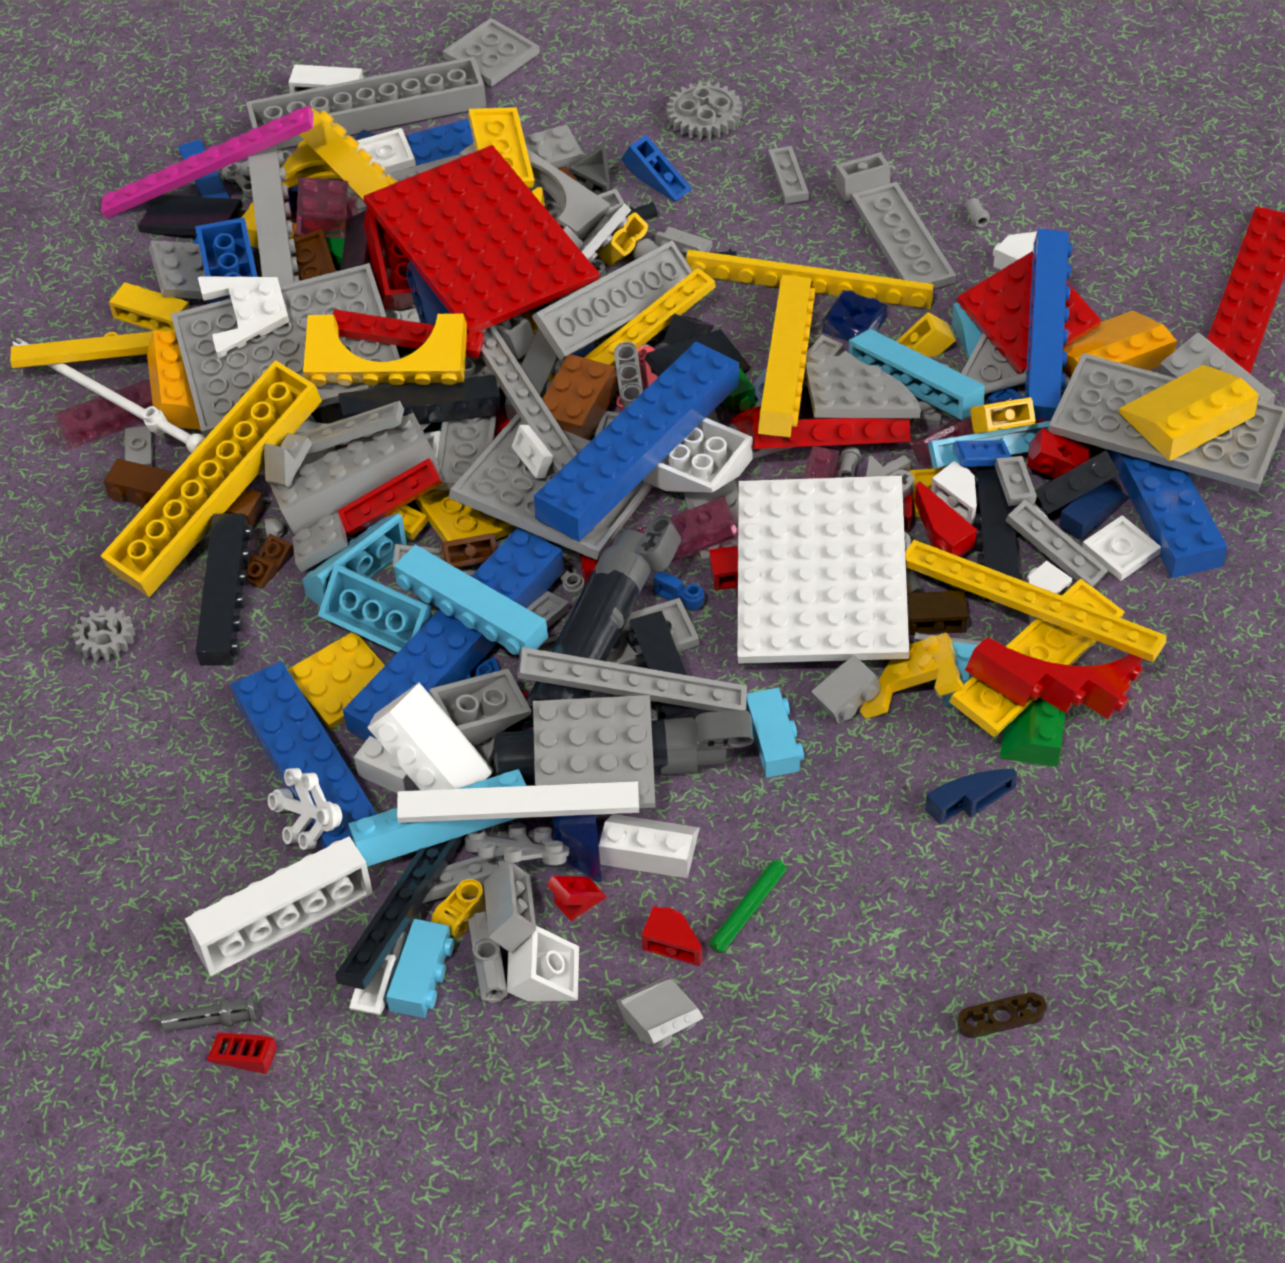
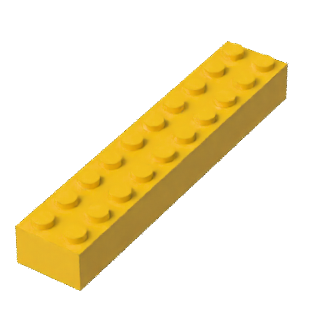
M275 360L102 553L101 558L108 569L150 598L209 531L213 514H224L265 467L264 445L269 444L280 447L287 433L294 434L319 406L322 400L315 384Z

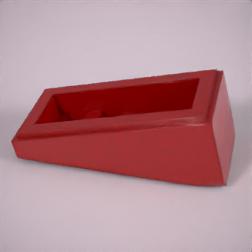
M218 1032L207 1061L267 1074L277 1046L275 1039L269 1036ZM227 1042L228 1045L225 1053L218 1054L222 1043ZM234 1045H239L236 1054L231 1055ZM245 1047H250L247 1055L243 1056ZM256 1049H260L258 1057L254 1056Z

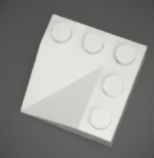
M705 418L643 481L665 491L712 493L739 477L753 459V437Z

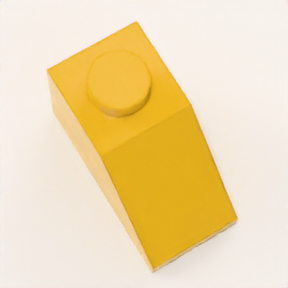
M927 312L896 342L922 355L933 357L944 352L956 339L947 322Z

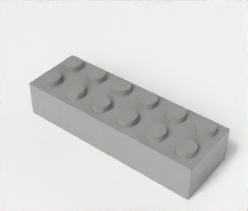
M411 413L407 416H402L401 424L394 429H384L375 432L369 437L354 440L347 446L337 451L329 452L323 458L313 463L305 464L296 472L289 487L270 484L282 514L295 535L300 530L317 524L323 517L335 514L337 510L422 461L430 458L434 464L439 462L414 413Z

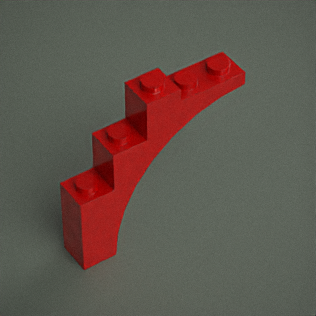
M987 637L974 648L965 671L1022 707L1031 699L1036 701L1040 697L1064 713H1067L1074 705L1078 707L1083 703L1106 719H1109L1116 711L1121 713L1127 705L1129 698L1126 697V694L1130 688L1131 681L1135 682L1143 671V667L1140 666L1143 658L1128 654L1122 659L1107 664L1071 666L1051 663L1027 656Z

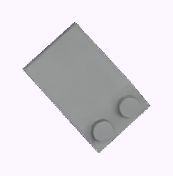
M509 669L429 689L430 696L473 747L531 715V709Z

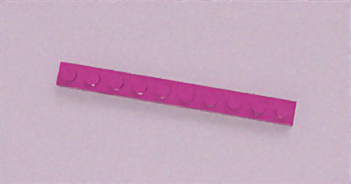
M309 106L296 109L290 114L273 119L263 126L253 128L249 132L233 137L220 145L212 146L202 153L192 155L186 160L169 165L159 172L149 174L134 183L131 182L116 191L108 192L102 196L101 213L106 218L112 217L313 128V111Z

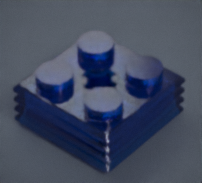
M842 290L822 319V333L849 342L850 339L869 329L878 332L887 318L888 305L879 302L875 298L858 295L851 290Z

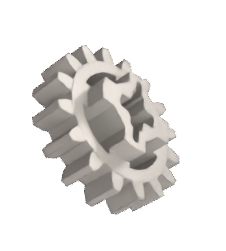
M100 607L99 613L96 614L90 610V617L81 616L82 624L74 626L76 633H73V638L78 652H83L85 658L92 655L94 661H98L100 657H104L105 661H109L110 655L118 658L120 657V650L127 652L129 650L127 644L134 643L133 635H135V630L130 616H125L123 610L116 613L114 607H111L108 612H105L104 608Z

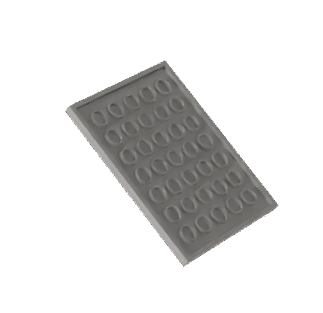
M369 263L280 286L289 322L262 337L257 335L247 340V345L239 349L236 346L227 351L226 356L219 359L212 335L238 328L231 299L171 314L204 437L210 434L275 360L306 379L303 367L308 315H332L334 310L337 309L386 317ZM339 336L341 343L351 353L360 358L375 362H388L400 359L396 345ZM326 383L323 386H316L322 400L318 407L339 402L338 393L403 386L407 383L402 385H392L390 383H378L377 385L352 383L348 386L339 385L338 383Z

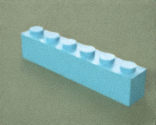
M872 329L849 340V353L865 364L878 366L882 371L904 384L914 396L961 420L971 415V407L984 405L985 385Z
M416 544L394 565L396 582L400 588L413 592L425 603L435 605L447 616L452 615L466 627L474 628L488 640L496 641L503 645L514 655H520L522 647L537 650L548 638L547 625L544 618Z
M519 769L458 789L526 786ZM397 808L348 824L355 846L366 861V865L370 866L516 818L398 823Z

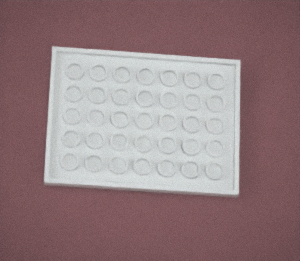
M902 476L739 481L738 663L845 661L853 655L859 660L909 659Z

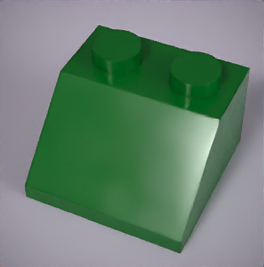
M1038 698L1036 701L1033 700L1025 710L1004 728L999 759L1058 767L1065 713L1042 698Z

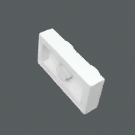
M519 425L512 448L535 478H545L552 463L553 455L529 425Z

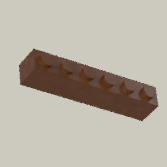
M117 458L104 479V485L108 497L114 501H127L143 508L175 472ZM245 489L224 514H245L248 524H252L254 530L265 510L262 494Z

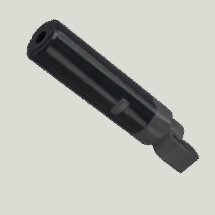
M659 515L649 522L644 534L629 529L621 530L617 534L612 546L607 547L602 552L551 652L607 662L650 572L656 573L665 570L671 563L680 545L681 536L669 516ZM536 681L527 698V703L533 714V701L589 698L592 690Z
M745 710L707 712L698 715L695 719L696 722H694L693 717L651 720L654 776L698 772V766L726 764V749L746 747L754 741L750 712ZM534 730L496 733L493 744L496 776L519 769L526 786L535 785Z

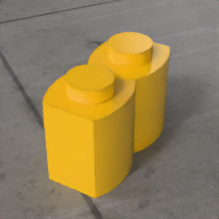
M637 213L628 216V221L619 230L615 229L611 233L613 238L609 243L597 250L598 256L609 267L628 255L634 249L636 242L646 234L648 224Z

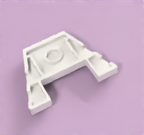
M198 277L204 301L230 295L238 324L237 329L212 335L218 359L226 356L227 351L236 346L239 349L247 345V340L257 335L262 337L289 322L277 277Z

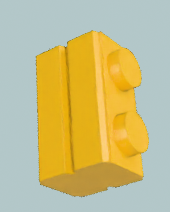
M1031 397L974 406L970 409L974 433L1035 424Z

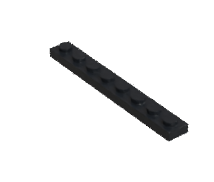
M466 835L419 849L336 972L337 984L362 990L366 989Z

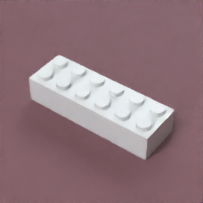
M349 836L341 841H335L329 847L315 854L307 855L301 861L287 868H281L273 875L261 881L253 882L247 888L233 895L225 896L219 902L205 909L197 910L191 916L185 918L194 948L209 975L212 976L373 894L366 861Z

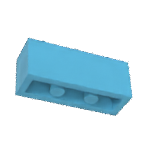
M779 687L747 693L746 711L751 714L753 737L765 777L800 771V761L804 760V753L801 743L796 744L794 738L797 737L794 720L789 721L788 718L790 708L787 698H782Z
M418 919L413 920L386 996L389 1011L425 1018L428 1008H434L437 998L435 988L437 982L442 983L446 972L444 961L446 956L451 957L455 945V940L451 938L448 925Z

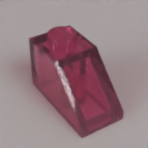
M813 446L806 465L804 479L836 478L839 465V451Z

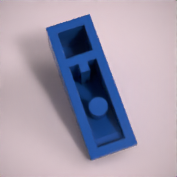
M644 135L630 145L621 158L636 178L674 202L692 190L690 185L647 135Z

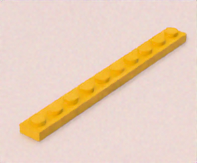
M689 249L686 255V262L692 271L699 268L709 277L780 288L781 276L790 275L812 278L811 288H815V293L931 309L933 302L934 284Z
M913 540L905 551V564L909 569L1145 660L1154 662L1166 644V635L917 540Z

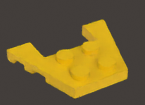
M947 632L937 636H929L919 642L909 643V659L890 660L878 679L881 686L878 694L871 701H866L860 709L864 718L887 713L893 692L937 679L935 690L940 696L963 689V682L959 677L961 675L960 670L956 665L957 658L953 642Z

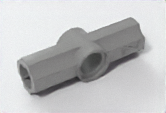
M486 912L475 913L472 918L468 919L481 999L490 1003L499 1002L505 996H508L501 950L488 937Z

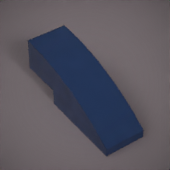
M1108 483L1099 485L1075 499L1061 511L1059 526L1082 539L1093 528L1098 529L1129 499V496Z
M1014 768L990 770L948 782L926 795L925 810L940 825L962 810L970 817H973L1015 788L1017 771Z

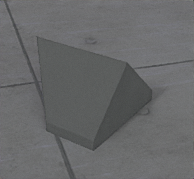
M604 143L569 167L570 173L575 176L577 182L596 195L610 191Z

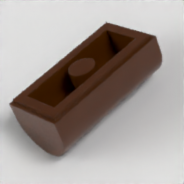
M494 533L439 543L440 559L455 568L484 563L497 550Z

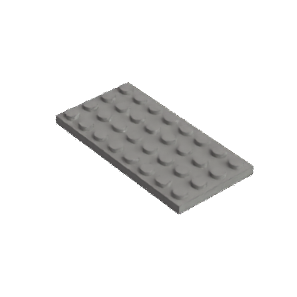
M1082 353L1051 419L1049 432L1257 492L1259 491L1285 425L1284 407L1258 401L1255 417L1169 462L1118 410L1120 407L1176 378Z

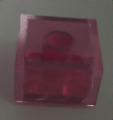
M298 177L296 235H304L322 229L325 237L345 238L348 181Z

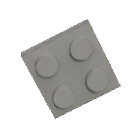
M338 512L323 517L317 524L308 529L300 530L292 537L295 563L301 572L348 547L346 530Z

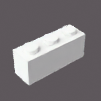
M294 65L288 82L290 93L363 79L362 69Z

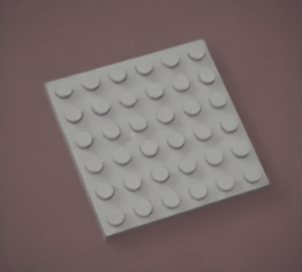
M516 414L450 489L449 498L597 560L653 485L642 480L580 542L535 519L534 495L556 473L550 465L545 478H535L513 450L512 444L519 425H524L519 415ZM562 430L577 454L591 442Z

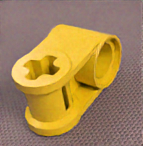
M466 879L460 882L453 892L437 906L433 912L431 922L448 925L451 936L459 939L469 929L468 919L472 918L475 913L483 912L486 907L482 885L474 879ZM469 897H475L474 899L466 900Z

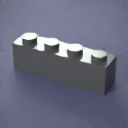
M538 328L521 368L540 397L543 398L565 358L562 360L558 358ZM506 398L504 406L507 419L512 420L517 412L508 398Z

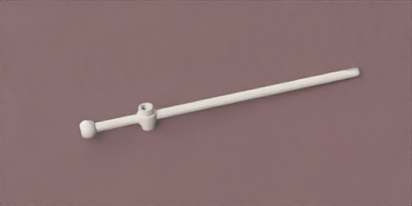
M16 338V341L18 343L13 341V346L29 345L25 341ZM64 363L47 365L144 420L147 428L154 432L155 435L167 433L185 443L187 450L191 453L205 439L202 434L191 435L167 422L163 412L156 407L151 406L144 409Z

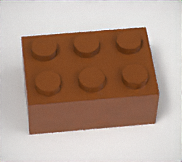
M572 354L565 358L542 398L562 430L590 440L619 388L615 366Z

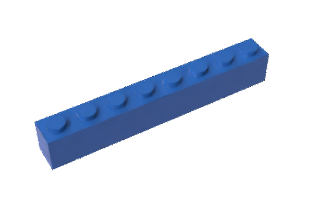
M1038 228L1033 242L1025 398L1031 397L1036 420L1051 421L1062 398L1061 390H1064L1066 383V374H1062V367H1065L1067 361V352L1063 351V345H1066L1068 339V330L1064 329V323H1067L1069 317V308L1065 307V301H1068L1070 296V286L1066 285V280H1069L1071 274V264H1067V259L1071 257L1072 243L1068 242L1069 232Z

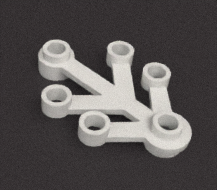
M289 768L284 773V780L287 786L295 787L300 801L293 799L292 792L288 788L275 789L268 796V806L277 813L292 811L301 814L293 826L283 829V840L286 844L299 843L302 850L314 849L318 838L324 831H332L341 824L342 812L337 804L326 801L315 773L302 774L299 768ZM308 791H311L317 806L313 804ZM316 819L312 829L304 832L311 820Z

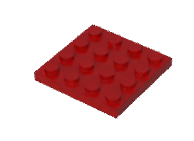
M1033 251L962 293L956 301L1019 374L1024 373L1027 365ZM1067 281L1066 285L1070 286L1069 300L1065 301V307L1069 308V317L1067 323H1064V329L1068 330V339L1066 345H1063V349L1099 327L1102 322Z

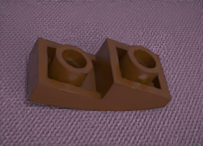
M269 534L258 556L252 554L250 562L245 566L248 573V582L263 589L285 565L294 551L293 545Z

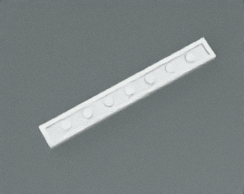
M638 781L398 791L397 819L398 823L639 813Z

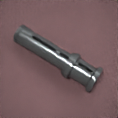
M249 994L248 998L232 1001L225 998L217 1005L161 1013L164 1033L222 1023L223 1026H232L233 1022L245 1020L258 1022L257 1002L254 994ZM246 1009L245 1011L234 1012V1010ZM200 1015H205V1016H206V1017H202V1018H196V1019H190V1020H184V1021L181 1020L182 1018H188V1017H194V1016H200Z

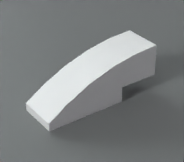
M405 931L402 932L366 989L355 988L349 1007L350 1010L381 1015L387 1003L386 996L408 937Z

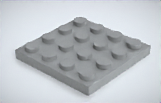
M650 695L533 701L535 786L638 781L639 808H656Z

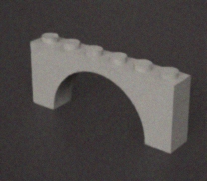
M474 142L460 152L459 158L476 151ZM527 149L534 176V184L547 191L559 206L561 215L557 218V223L562 229L568 226L581 241L584 240L608 213L610 203Z

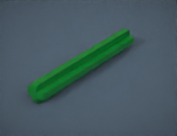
M771 861L711 938L709 946L716 953L725 952L786 873L787 867L782 861Z

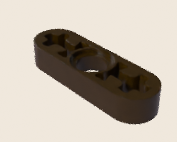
M1029 992L966 1007L958 1015L957 1028L963 1036L977 1038L1035 1024L1044 1018L1046 1002L1041 995ZM1031 1003L1033 1007H1037L1036 1013L1026 1009V1005ZM1015 1006H1017V1012L1020 1011L1019 1017H1016ZM997 1010H1004L1009 1013L1011 1018L1001 1022L993 1017V1013ZM984 1013H987V1021L989 1024H986V1019H983ZM967 1018H972L974 1022H977V1027H972L970 1023H966Z

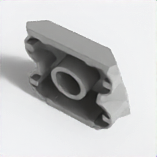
M667 976L616 1000L624 1020L646 1045L651 1044L656 1048L665 1047L671 1043L672 1034L680 1030H689L695 1026L696 1022L704 1019L698 1007Z

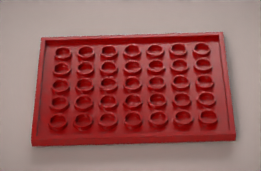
M493 145L364 195V204L407 259L413 263L421 277L450 314H464L468 335L473 332H480L599 280L600 273Z

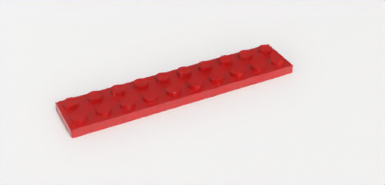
M1258 206L1254 209L1207 337L1212 344L1249 374H1251L1285 277V213Z

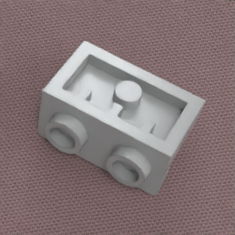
M668 227L664 233L658 231L655 234L656 245L660 247L673 240L685 260L688 249L709 252L712 248L711 240L672 227Z

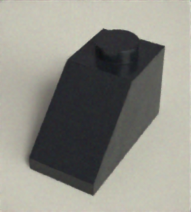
M673 314L663 342L673 345L710 333L714 325L694 317Z

